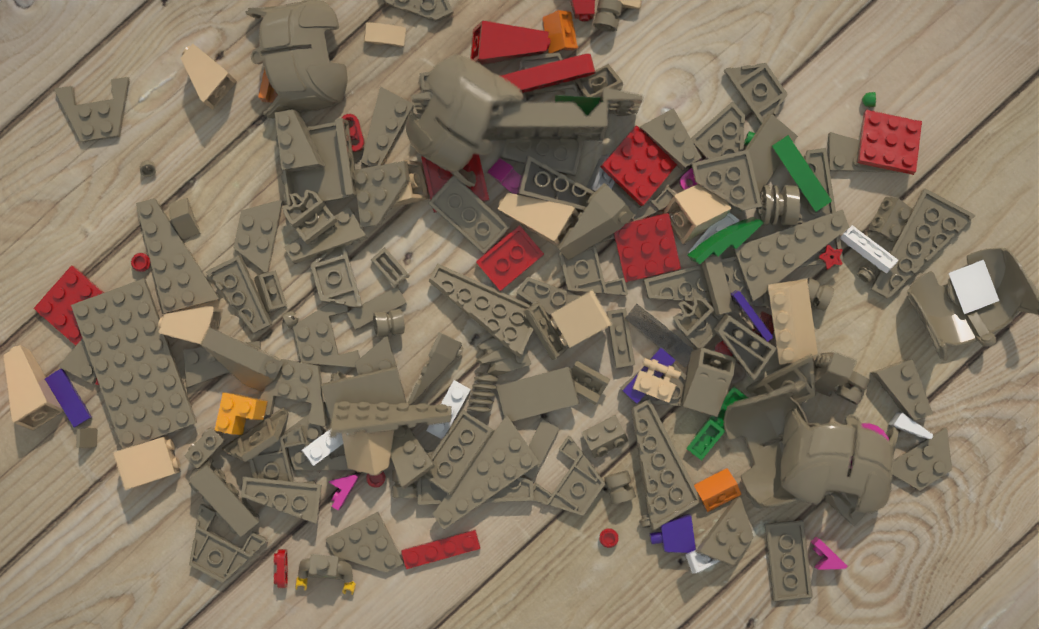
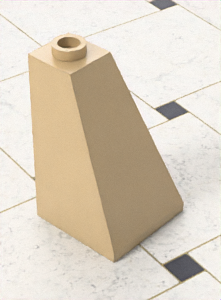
M507 193L505 197L503 196L497 208L503 215L556 247L559 246L568 230L572 227L574 228L579 220L577 218L579 213L572 206Z
M19 345L11 348L9 352L3 355L13 423L30 430H35L64 412L45 381L46 376L29 349Z

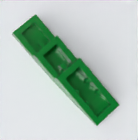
M789 135L772 145L815 212L832 202V199Z
M750 217L736 222L703 241L687 256L691 261L700 265L711 254L719 257L729 246L737 249L763 224V221Z
M733 385L724 398L718 417L710 415L686 449L702 461L725 432L724 417L727 406L749 397Z

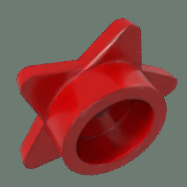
M826 245L825 252L819 255L818 258L824 261L826 269H830L833 265L841 266L843 263L840 255L843 250H834L830 245Z

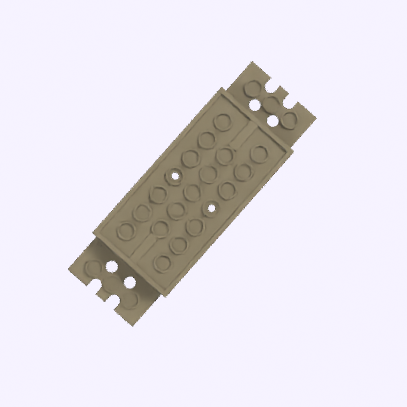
M603 88L599 106L591 112L590 116H585L574 103L506 102L503 103L504 108L501 116L489 118L482 139L505 141L506 139H584V141H603L607 129V114H615L617 116L637 114L643 101V95ZM432 91L411 95L417 113H424L432 97Z

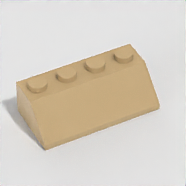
M807 279L769 284L768 290L779 364L794 363L810 354L812 356L818 354Z

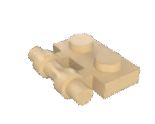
M644 358L642 365L649 367L646 373L639 370L633 389L669 403L676 384L669 382L670 378L679 379L681 372L675 370V367L670 365L668 367L662 365L655 359L649 360ZM654 371L664 373V378L661 379L653 376Z

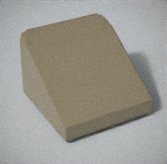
M97 428L77 429L76 447H97Z

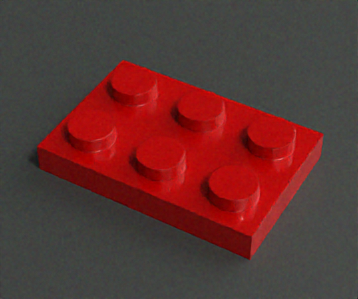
M519 225L478 259L476 263L499 291H502L539 260L544 253Z

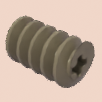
M477 372L480 376L474 377V380L478 384L472 385L477 391L470 393L475 399L468 401L473 406L467 407V409L480 413L490 412L491 408L487 405L493 404V401L489 397L495 396L490 390L497 388L492 382H497L499 379L492 375Z

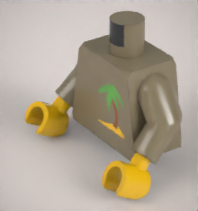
M311 554L310 558L302 559L299 564L295 585L296 590L298 586H304V591L307 589L308 576L343 580L345 582L342 590L343 594H346V591L349 590L353 595L356 583L353 581L352 567L347 560L339 556Z

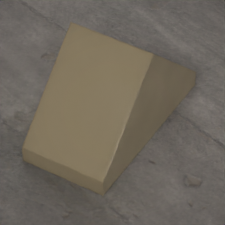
M188 198L169 204L170 220L182 240L201 233Z

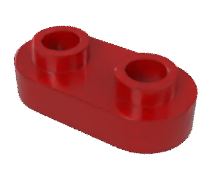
M345 114L342 118L354 123L349 130L351 143L353 140H358V145H352L353 152H358L363 149L365 144L360 122L355 115Z
M278 549V552L274 553V565H277V573H274V584H277L278 588H287L288 552L287 549Z

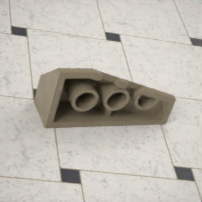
M606 183L590 196L587 201L589 204L584 212H580L577 216L579 220L574 228L572 227L568 230L559 244L558 249L567 260L618 231L634 216L628 206Z
M440 332L438 333L428 355L429 361L423 366L422 376L416 382L408 404L412 405L455 360V357H460L463 351L461 342Z

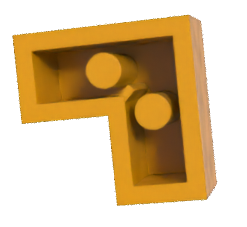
M223 392L215 431L243 435L246 418L264 420L268 401Z

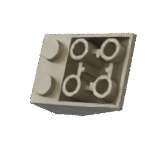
M702 347L692 351L682 407L718 417L733 378L736 358Z

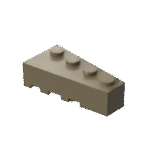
M526 157L517 194L569 205L581 211L586 209L589 204L587 201L594 191L534 158Z
M210 457L200 468L195 467L192 470L189 485L195 492L199 491L202 494V499L208 506L212 505L216 510V515L229 524L228 527L232 533H237L242 537L259 523V515L244 497H238L239 492L233 483L226 482L225 473L221 468L216 469L212 465L214 460Z

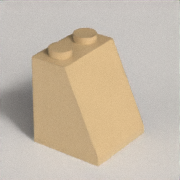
M192 44L185 48L181 60L200 100L213 110L237 81L224 68Z
M401 160L408 161L410 181L399 193V198L393 207L430 199L422 162Z
M697 184L674 195L662 214L669 213L673 231L682 244H685L710 226L724 219L732 208L728 202Z
M593 290L551 313L552 318L549 319L553 328H558L562 334L559 338L563 346L568 345L569 348L612 325Z
M208 306L164 314L158 323L159 333L201 344L209 327L218 330L223 309Z
M362 430L350 436H347V432L342 433L348 469L369 473L370 475H378L381 471L388 468L394 430L366 433Z
M169 436L113 452L125 490L180 473V461L174 455L173 450H175L173 440L169 439Z

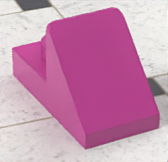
M499 158L487 173L510 193L517 194L521 175L514 170L513 166Z
M359 474L328 481L341 489L340 492L337 490L332 498L334 502L333 508L336 510L342 508L360 477Z
M814 537L811 541L814 545L812 549L820 557L824 555L814 566L816 569H846L848 567L819 538Z

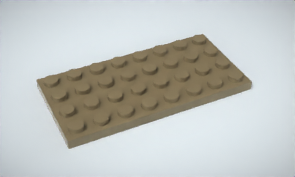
M140 279L71 305L122 450L197 423L167 337L159 333L158 323L160 317L146 279Z

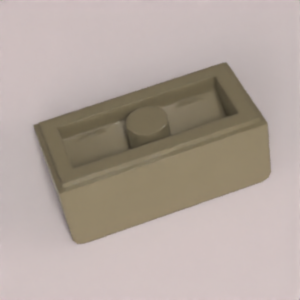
M276 270L254 277L259 296L267 313L287 307Z

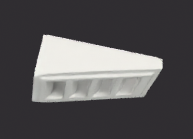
M896 413L889 422L890 426L925 439H932L933 434L904 413Z

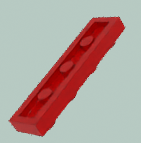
M475 529L402 549L401 553L406 569L475 551L481 549Z

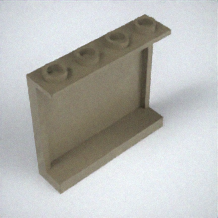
M344 118L335 119V122L307 127L311 134L310 137L318 149L319 156L326 167L291 173L283 171L281 180L285 185L284 200L287 205L292 206L293 204L290 194L297 193L303 198L306 189L316 192L323 202L356 197L355 164L348 121ZM276 136V143H277V146L279 147V145H278V137Z

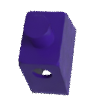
M685 514L673 518L660 526V532L650 533L651 545L662 543L664 552L690 553L696 550L691 515Z

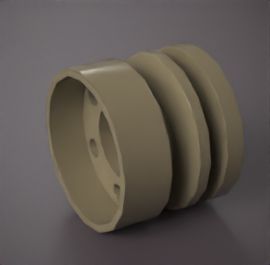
M763 185L760 195L762 207H759L760 220L763 221L762 225H768L769 221L771 225H776L778 217H780L782 226H796L800 211L798 186L784 185L781 194H779L777 185H773L772 189H770L769 185Z

